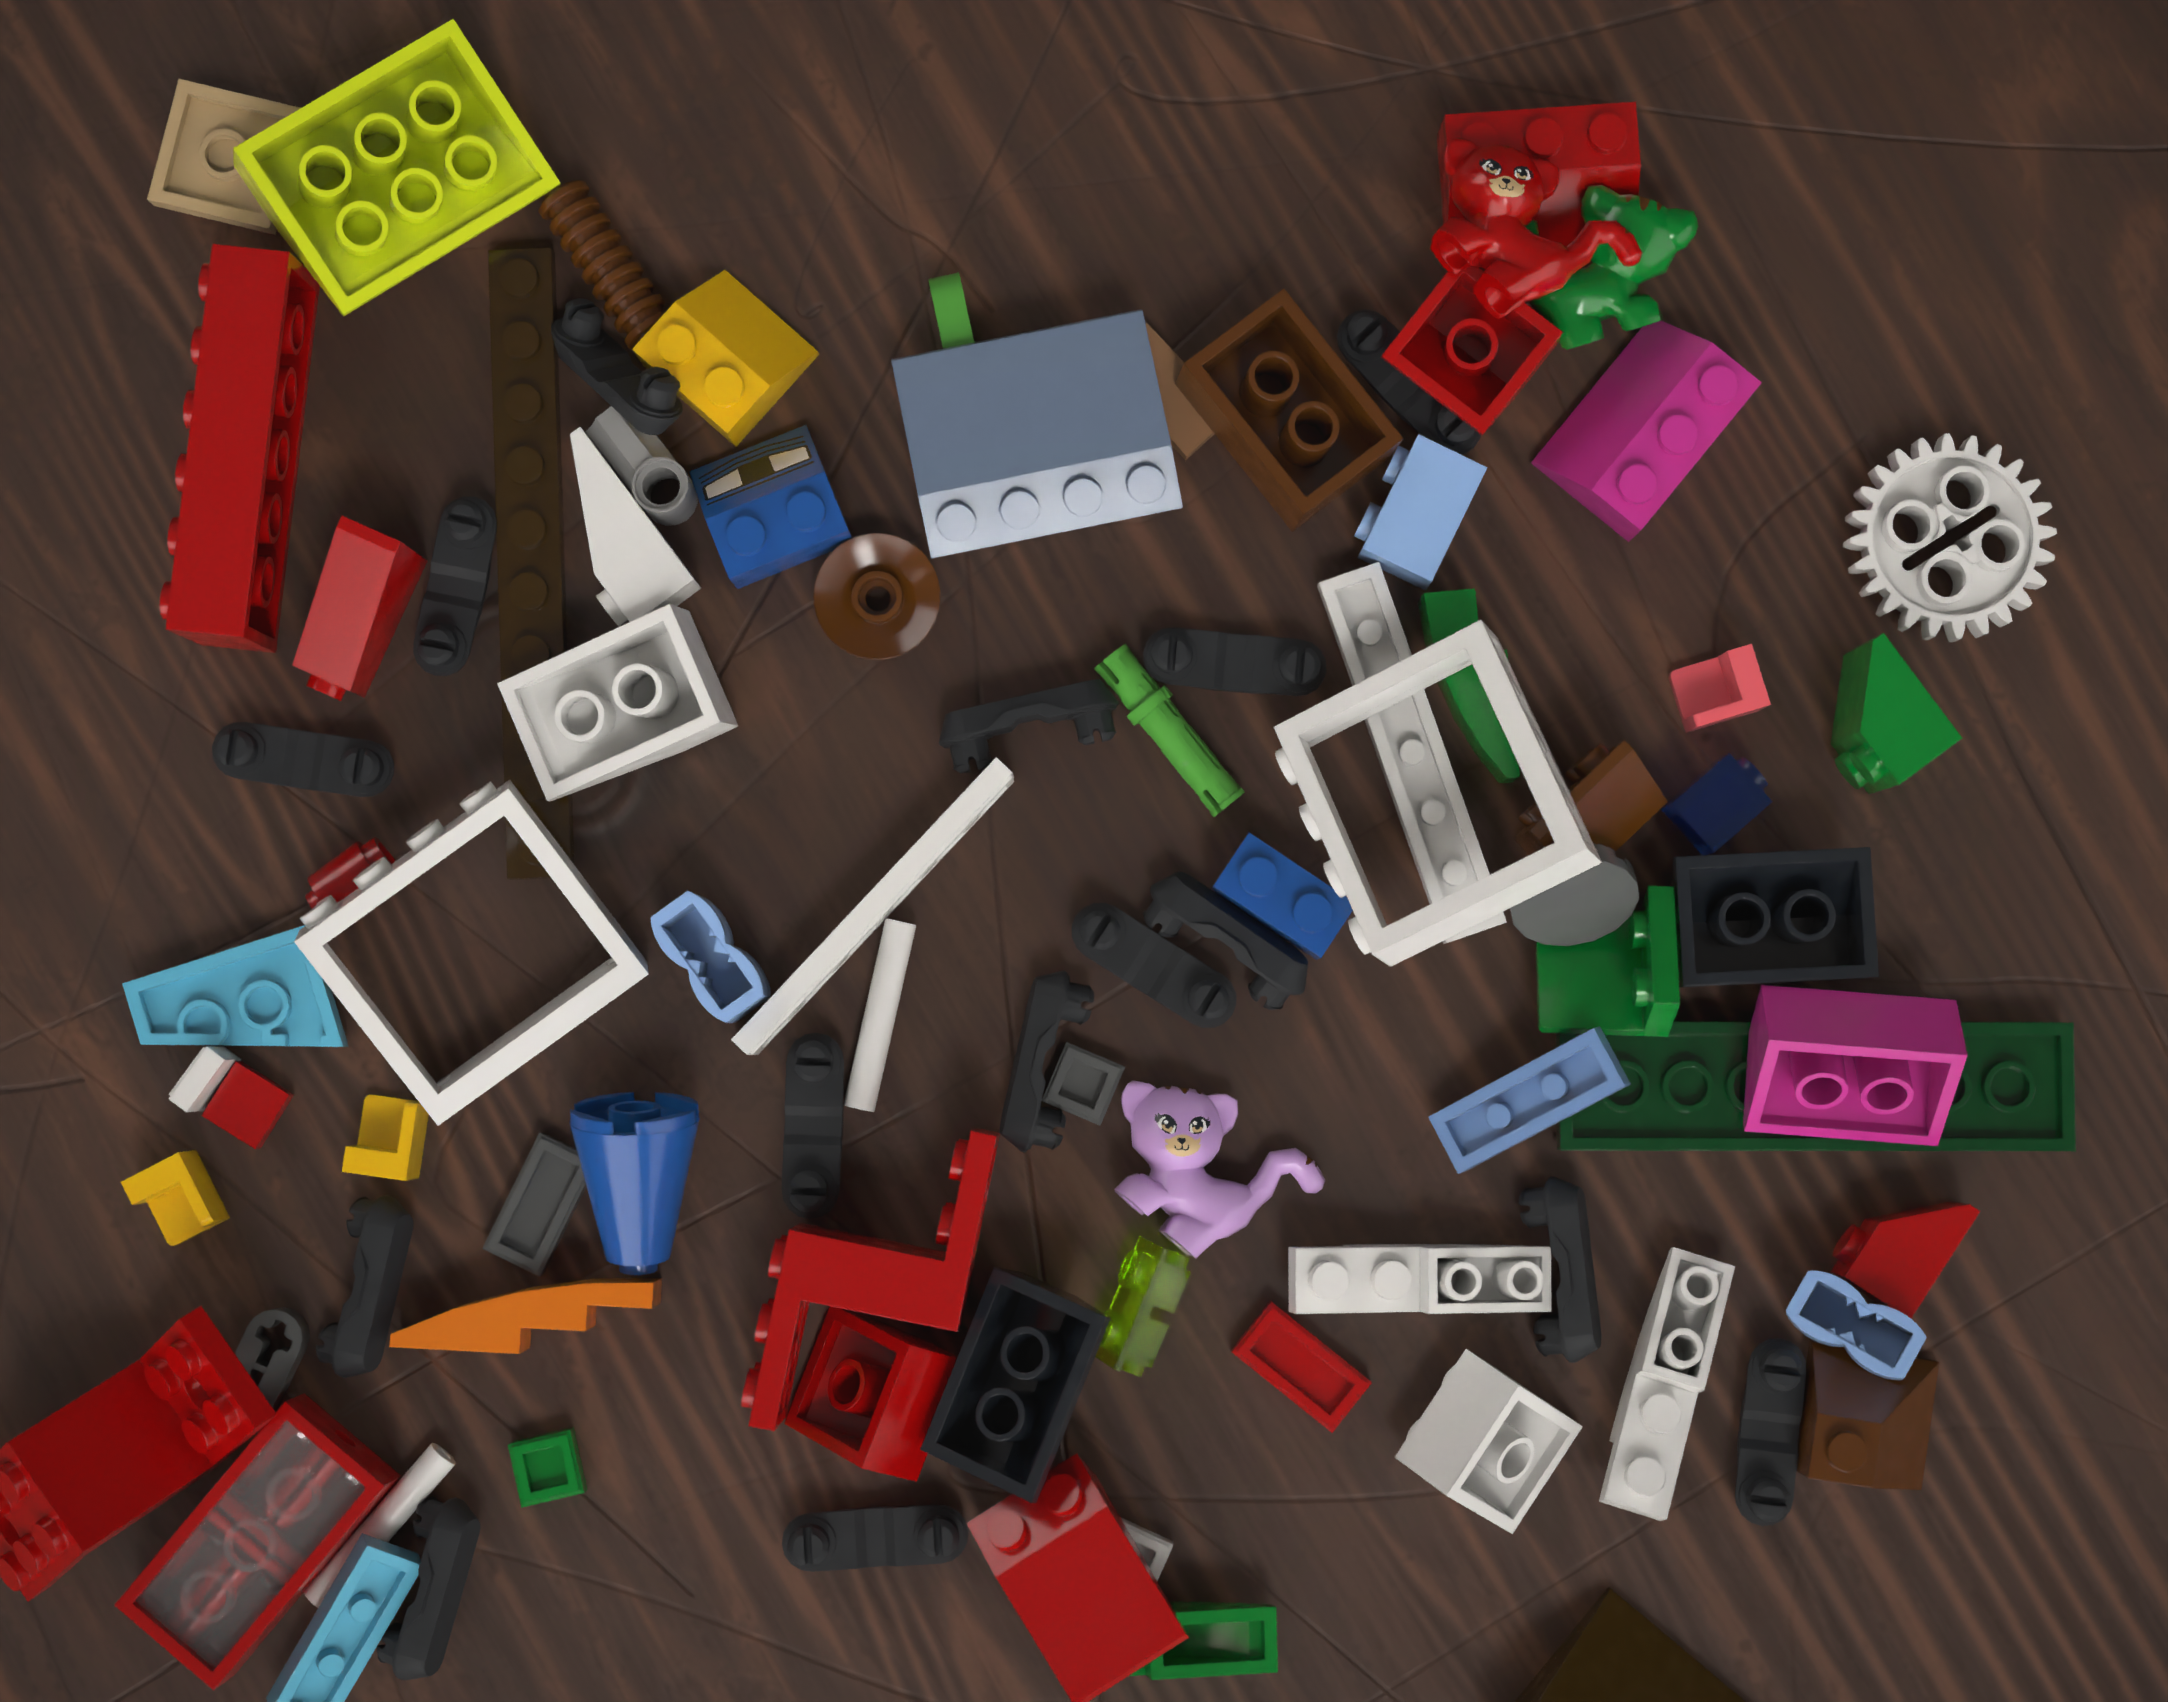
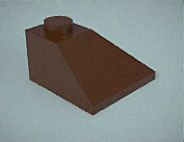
M1810 1341L1806 1363L1803 1411L1799 1426L1796 1471L1809 1479L1872 1489L1922 1490L1939 1362L1915 1358L1903 1380H1890L1876 1376L1863 1369L1849 1356L1844 1347H1833Z

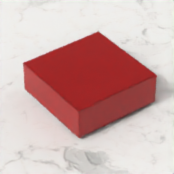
M235 1061L201 1116L250 1147L261 1149L295 1094L244 1062Z

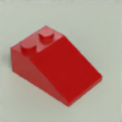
M1077 1453L1049 1470L1036 1503L1028 1502L1012 1494L966 1523L994 1576L1071 1702H1089L1189 1638L1098 1477Z

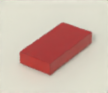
M1271 1300L1231 1349L1234 1355L1331 1433L1335 1431L1372 1384L1366 1376Z

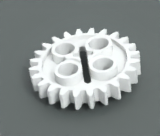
M1947 433L1937 439L1933 452L1924 438H1920L1911 444V458L1899 448L1887 456L1892 471L1877 465L1868 472L1871 482L1877 489L1862 486L1855 491L1853 497L1865 506L1866 510L1852 511L1846 515L1845 521L1861 529L1860 534L1844 541L1843 547L1861 551L1862 559L1848 568V572L1850 574H1868L1870 581L1863 586L1859 595L1865 597L1877 592L1880 593L1883 600L1876 611L1878 617L1894 609L1901 612L1897 630L1903 632L1918 620L1921 621L1922 639L1929 640L1935 637L1941 625H1944L1948 641L1955 642L1962 639L1966 623L1972 635L1978 638L1989 633L1988 618L1998 627L2012 622L2011 612L2007 605L2019 611L2031 606L2032 601L2023 587L2036 590L2045 586L2047 580L2034 570V566L2046 565L2055 560V555L2040 548L2039 544L2041 541L2056 535L2057 529L2039 525L2037 517L2050 510L2052 505L2051 502L2032 503L2029 496L2038 488L2041 482L2039 479H2034L2021 484L2016 479L2024 463L2021 459L2012 462L2006 467L1998 464L2002 451L2001 445L1996 444L1983 455H1978L1977 436L1971 435L1963 441L1959 450L1956 451L1950 433ZM1949 480L1961 482L1968 488L1971 495V503L1968 509L1955 507L1949 501L1946 494V486ZM1987 506L1996 508L1997 514L1994 518L1958 539L1953 545L1933 555L1910 571L1902 567L1904 559L1941 537L1946 531L1953 529ZM1895 514L1909 516L1916 523L1918 537L1915 543H1906L1895 535L1893 530ZM1984 533L1994 534L2003 541L2005 558L2002 563L1989 560L1984 554L1981 547ZM1931 567L1942 568L1950 575L1953 582V590L1949 597H1942L1930 588L1928 573Z

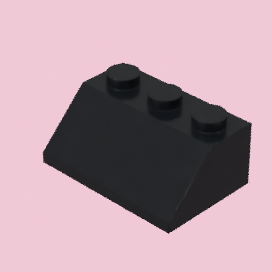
M1871 847L1673 858L1670 886L1674 887L1679 988L1879 977Z
M994 1267L920 1450L1028 1502L1036 1503L1111 1317L1081 1298L1024 1272Z

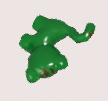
M1603 185L1588 186L1581 203V216L1585 224L1589 220H1616L1634 235L1643 255L1639 263L1626 267L1622 265L1615 251L1608 243L1599 244L1591 258L1592 263L1576 271L1563 288L1539 299L1529 301L1536 312L1563 332L1559 340L1563 349L1568 350L1603 339L1604 334L1601 321L1614 316L1625 331L1637 329L1663 319L1658 302L1650 295L1637 294L1638 285L1666 273L1675 254L1686 248L1698 229L1697 216L1694 211L1680 208L1667 209L1659 201L1634 194L1619 195ZM1533 219L1525 228L1539 236L1538 221Z

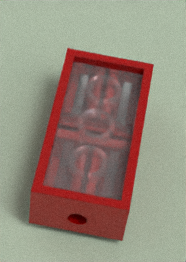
M305 1393L291 1398L281 1405L276 1411L277 1415L260 1430L114 1604L116 1608L213 1691L239 1671L316 1576L401 1477L397 1471Z

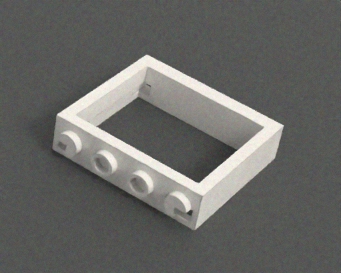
M1482 620L1274 726L1282 748L1275 751L1277 762L1291 785L1298 783L1306 801V804L1299 807L1301 818L1315 841L1323 840L1331 860L1323 863L1326 876L1340 898L1347 896L1356 916L1348 920L1351 934L1364 955L1371 952L1373 956L1390 967L1602 863L1499 639ZM1473 664L1555 843L1387 926L1310 747Z
M511 780L497 789L490 781L478 791L475 790L459 803L465 811L444 827L438 819H435L421 828L406 841L411 851L390 865L387 859L382 857L368 866L353 879L358 889L337 903L332 895L319 901L313 909L300 917L305 927L299 930L294 941L437 1126L649 974L646 959ZM505 816L611 958L436 1083L327 942Z

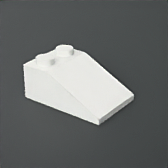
M672 604L661 607L497 683L547 801L559 799L684 752L738 727L690 612Z

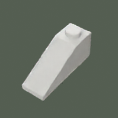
M579 427L570 434L593 572L605 588L596 595L597 599L618 626L627 620L631 622L668 604L678 606L700 590V585L584 430Z

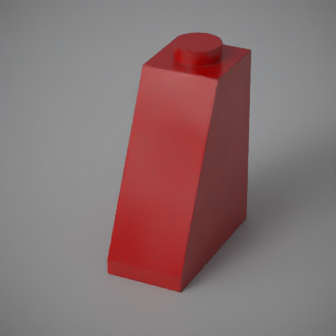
M341 516L334 532L292 666L311 674L306 686L339 701H342L346 690L365 698L427 564L426 559L401 541L345 516Z

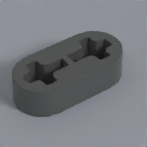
M285 1307L270 1309L255 1316L247 1326L235 1351V1355L253 1380L258 1371L264 1374L258 1388L275 1412L281 1405L307 1350L310 1339L309 1326L304 1317L295 1310ZM282 1321L287 1325L284 1335L292 1340L291 1347L277 1349L270 1362L264 1360V1357L270 1346L271 1339L263 1335L264 1327L271 1328L277 1326Z

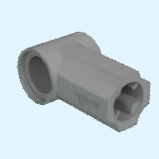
M612 406L595 418L591 427L585 431L633 494L645 513L656 523L665 526L678 525L687 521L695 512L698 503L697 493L690 476L672 456L659 437L638 431ZM664 479L680 481L678 495L673 501L661 505L651 503V492L658 482Z

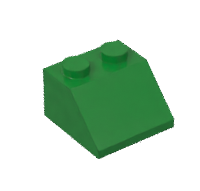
M1884 633L1853 648L1843 656L1831 745L1839 754L1834 760L1842 776L1852 787L1860 789L1863 786L1868 794H1872L1900 785L1962 739L1961 735Z

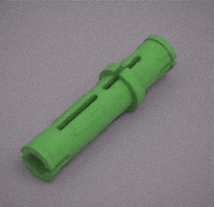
M1126 643L1094 668L1129 710L1130 713L1126 716L1134 726L1139 723L1145 732L1150 735L1169 762L1199 796L1213 818L1245 793L1242 787L1237 784L1233 777L1219 763V760L1192 726L1178 712L1179 710L1170 700L1173 696L1166 685L1162 688L1159 687L1142 667Z

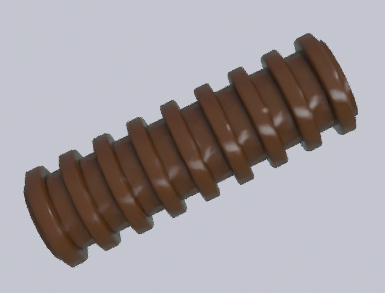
M582 180L567 182L554 189L543 199L538 212L544 220H552L549 225L550 230L554 236H562L560 241L561 247L565 252H573L570 259L575 268L584 269L581 277L587 285H595L592 290L593 295L597 301L605 300L603 310L608 317H616L613 324L618 333H627L624 342L629 349H633L667 311H663L665 301L660 294H652L655 286L650 278H641L644 271L639 262L630 261L633 253L627 245L620 246L622 236L617 229H609L612 221L606 213H598L601 205L596 197H588L590 188L587 183Z

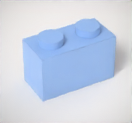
M1419 434L1410 451L1398 446L1382 478L1383 481L1393 486L1382 507L1370 502L1354 537L1365 541L1357 558L1369 564L1379 562L1382 570L1426 590L1432 582L1488 467Z

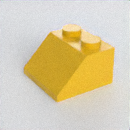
M723 270L675 301L632 349L642 365L647 369L661 367L667 369L672 376H675L680 382L677 396L735 447L738 446L820 355L813 346L726 270Z

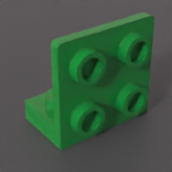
M1648 886L1641 909L1634 910L1632 916L1615 931L1594 941L1572 946L1544 945L1536 942L1538 1029L1542 1033L1583 1034L1595 1027H1601L1604 1035L1669 1036L1680 1006L1674 887Z

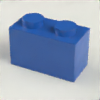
M1250 832L1211 888L1219 896L1315 960L1322 958L1353 911L1346 896L1340 898L1331 886Z

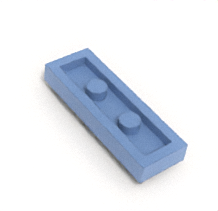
M1595 1027L1429 1116V1119L1457 1173L1460 1174L1627 1087L1631 1083L1601 1027Z

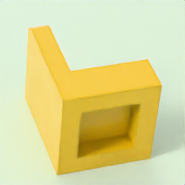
M374 1094L367 1095L363 1104L357 1145L345 1147L342 1172L403 1181L418 1179L429 1114L420 1102Z
M197 1150L178 1152L121 1181L132 1205L148 1203L170 1246L179 1245L230 1218Z

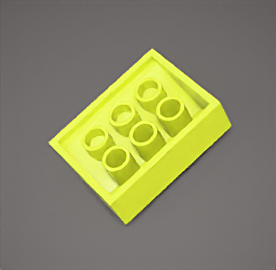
M454 19L233 148L235 169L269 220L343 317L561 184Z

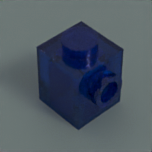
M1728 753L1717 758L1668 801L1661 810L1703 856L1715 853L1773 801L1763 791L1768 784L1760 771L1746 758L1741 757L1736 761Z

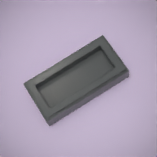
M544 1132L539 1133L482 1249L539 1277L544 1275L587 1188L576 1148Z

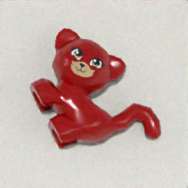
M1463 138L1451 139L1444 149L1443 161L1445 172L1451 179L1452 199L1465 219L1450 218L1432 236L1430 249L1443 268L1449 273L1457 274L1469 266L1481 267L1485 270L1473 286V291L1482 306L1492 316L1498 319L1502 318L1527 301L1539 299L1563 288L1576 271L1590 262L1599 244L1608 243L1623 266L1630 267L1640 262L1643 253L1636 238L1616 220H1589L1575 240L1567 247L1559 242L1538 236L1525 228L1539 212L1542 201L1551 197L1559 184V167L1550 161L1532 160L1526 153L1501 144L1479 147L1474 142Z

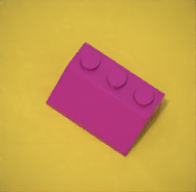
M1663 321L1643 326L1531 464L1629 542L1644 528L1762 382L1714 343Z
M1761 985L1748 1037L1743 1115L1744 1131L1938 1146L1968 1056L1957 1001L1952 999Z

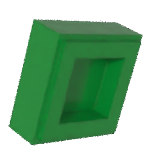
M574 1427L507 1444L521 1508L582 1494L588 1490Z

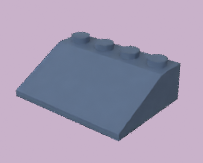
M1142 309L891 359L931 559L1183 508L1171 440Z

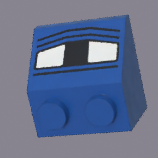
M807 425L690 471L704 518L727 575L737 589L831 552L852 538Z

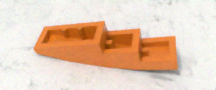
M662 1278L589 1279L535 1286L461 1305L391 1333L389 1347L520 1354L530 1348L531 1329L587 1331L596 1326L597 1306L646 1309L661 1304Z

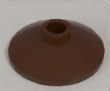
M871 533L851 538L830 553L817 574L813 600L818 622L827 637L836 646L846 653L861 659L888 660L910 652L929 635L939 614L941 591L933 565L919 548L901 537L885 533ZM883 589L890 594L891 601L886 609L874 611L868 607L867 598L873 590Z

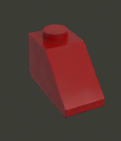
M1950 1201L1864 1219L1860 1227L1855 1224L1851 1225L1837 1242L1833 1251V1257L1838 1259L1830 1273L1845 1280L1857 1291L1877 1304L1896 1309L1912 1319L1980 1211L1970 1204Z

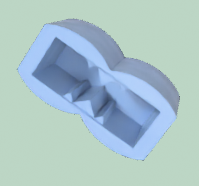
M686 891L651 916L652 930L659 946L673 962L688 970L693 992L702 1006L714 1017L726 1023H736L771 997L770 986L764 971L751 955L741 948L734 946L732 931L726 918L711 901L703 896Z
M1807 1271L1785 1310L1791 1323L1805 1336L1824 1345L1844 1347L1849 1356L1863 1369L1876 1376L1890 1380H1903L1927 1338L1922 1329L1907 1315L1888 1306L1867 1304L1862 1295L1848 1282L1822 1271Z

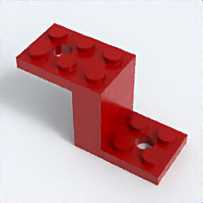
M974 1128L970 1132L969 1140H956L949 1179L960 1181L956 1203L946 1202V1205H943L936 1236V1244L947 1246L946 1252L806 1223L797 1224L788 1230V1235L782 1234L781 1239H775L769 1263L768 1277L778 1279L775 1298H769L768 1303H762L754 1339L755 1342L765 1344L762 1362L756 1361L754 1368H749L741 1400V1407L752 1409L748 1426L775 1431L787 1417L810 1302L955 1332L958 1331L963 1321L1000 1138L999 1132Z
M202 1306L181 1317L139 1360L17 1435L0 1449V1577L13 1591L20 1590L28 1602L50 1588L88 1553L213 1471L277 1415Z

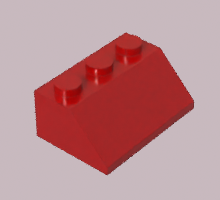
M1636 101L1445 114L1437 134L1443 225L1450 218L1465 219L1453 202L1451 179L1445 172L1443 161L1444 149L1450 140L1455 138L1472 141L1479 147L1496 144L1506 145L1526 153L1532 160L1550 161L1559 167V184L1554 194L1542 201L1540 210L1533 219L1538 221L1539 236L1559 242L1565 247L1575 240L1586 225L1581 216V203L1588 186L1603 185L1619 195L1634 194L1639 196L1641 159Z

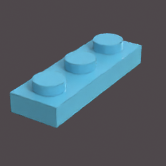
M362 1533L266 1697L267 1702H345L417 1579L421 1562L419 1554Z

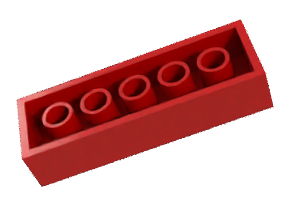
M212 244L210 263H203L199 274V296L205 302L202 326L195 327L191 339V358L193 364L197 365L195 389L187 391L183 405L184 425L186 428H190L187 453H181L176 464V488L179 492H182L179 517L172 518L168 529V551L170 555L174 556L172 579L171 581H166L161 590L160 614L162 619L167 620L166 630L199 645L276 653L320 285L307 268L288 251Z

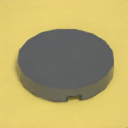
M1594 844L1602 863L1511 907L1510 912L1513 925L1528 939L1544 945L1572 946L1591 942L1615 931L1632 916L1639 900L1638 885L1632 864L1626 858L1622 860L1616 857L1614 849L1601 844Z

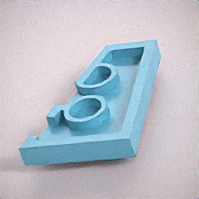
M305 925L122 983L141 1045L349 1047L332 990L294 943L299 930L305 927Z

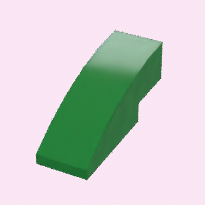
M1475 588L1424 593L1418 601L1426 648L1478 621ZM1504 650L1505 655H1506V657H1507V659H1508L1507 650ZM1473 664L1438 681L1437 684L1453 719L1474 753L1499 783H1509L1520 777L1519 764Z
M1169 1602L1189 1638L1129 1676L1146 1675L1150 1680L1276 1673L1278 1672L1276 1606L1273 1604Z

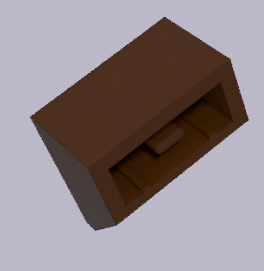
M1625 740L1609 749L1600 742L1595 748H1590L1563 774L1571 782L1567 788L1593 844L1604 845L1614 849L1615 852L1668 802L1635 750ZM1534 801L1517 818L1525 828L1513 838L1529 855L1555 843L1536 801Z

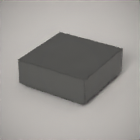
M1066 1042L1042 1101L1101 1126L1125 1066Z

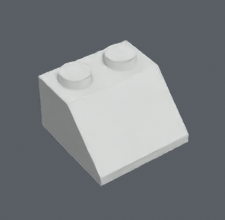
M1465 1349L1457 1363L1446 1373L1442 1386L1421 1418L1410 1428L1406 1440L1395 1458L1449 1498L1513 1534L1583 1426L1494 1366Z

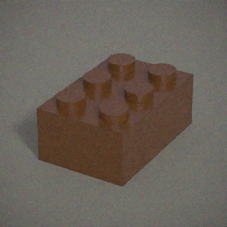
M1284 288L1183 364L1175 383L1292 532L1389 459L1404 439Z

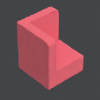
M1752 644L1728 650L1716 658L1673 670L1668 676L1686 733L1751 714L1771 705Z

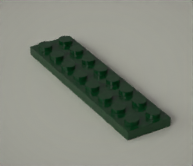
M1673 1022L1668 1037L1605 1035L1631 1084L1557 1123V1150L2076 1151L2074 1022H1961L1968 1056L1938 1146L1744 1131L1743 1115L1748 1037L1751 1022ZM1556 1033V1048L1581 1034Z

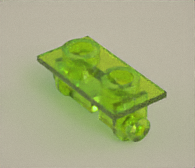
M1139 1236L1134 1250L1128 1252L1121 1263L1118 1273V1289L1110 1308L1103 1312L1111 1317L1096 1353L1095 1357L1116 1371L1120 1372V1370H1123L1138 1377H1142L1146 1366L1153 1367L1154 1360L1169 1325L1149 1317L1153 1306L1171 1313L1175 1312L1191 1274V1271L1186 1269L1190 1257L1169 1248L1165 1249Z

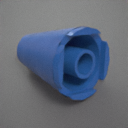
M634 1092L614 1093L580 1100L574 1104V1110L570 1109L569 1124L605 1258L609 1263L619 1265V1271L623 1274L645 1275L654 1273L658 1270V1263L667 1261L671 1257L700 1120L698 1101L687 1096L655 1092V1102L634 1101Z

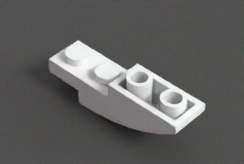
M1353 1244L1343 1246L1288 1247L1289 1312L1294 1314L1551 1312V1247L1465 1244Z
M1672 1247L1670 1249L1638 1338L1609 1439L1610 1442H1613V1447L1599 1502L1659 1521L1667 1519L1698 1393L1705 1390L1735 1266L1679 1248Z

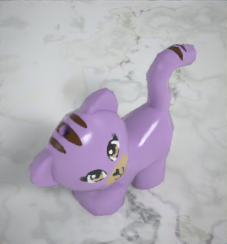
M1133 1080L1126 1085L1122 1092L1121 1104L1124 1116L1131 1124L1132 1147L1149 1164L1151 1172L1149 1176L1138 1173L1127 1176L1114 1190L1141 1215L1149 1216L1161 1207L1169 1217L1159 1231L1187 1256L1192 1255L1194 1258H1197L1216 1240L1227 1238L1245 1228L1255 1212L1273 1196L1281 1175L1291 1173L1306 1193L1316 1194L1323 1189L1325 1178L1317 1163L1297 1148L1270 1151L1256 1176L1248 1185L1214 1178L1207 1174L1203 1167L1210 1163L1218 1153L1223 1136L1234 1127L1238 1117V1100L1228 1094L1215 1093L1205 1095L1196 1089L1168 1085L1156 1088L1149 1083Z

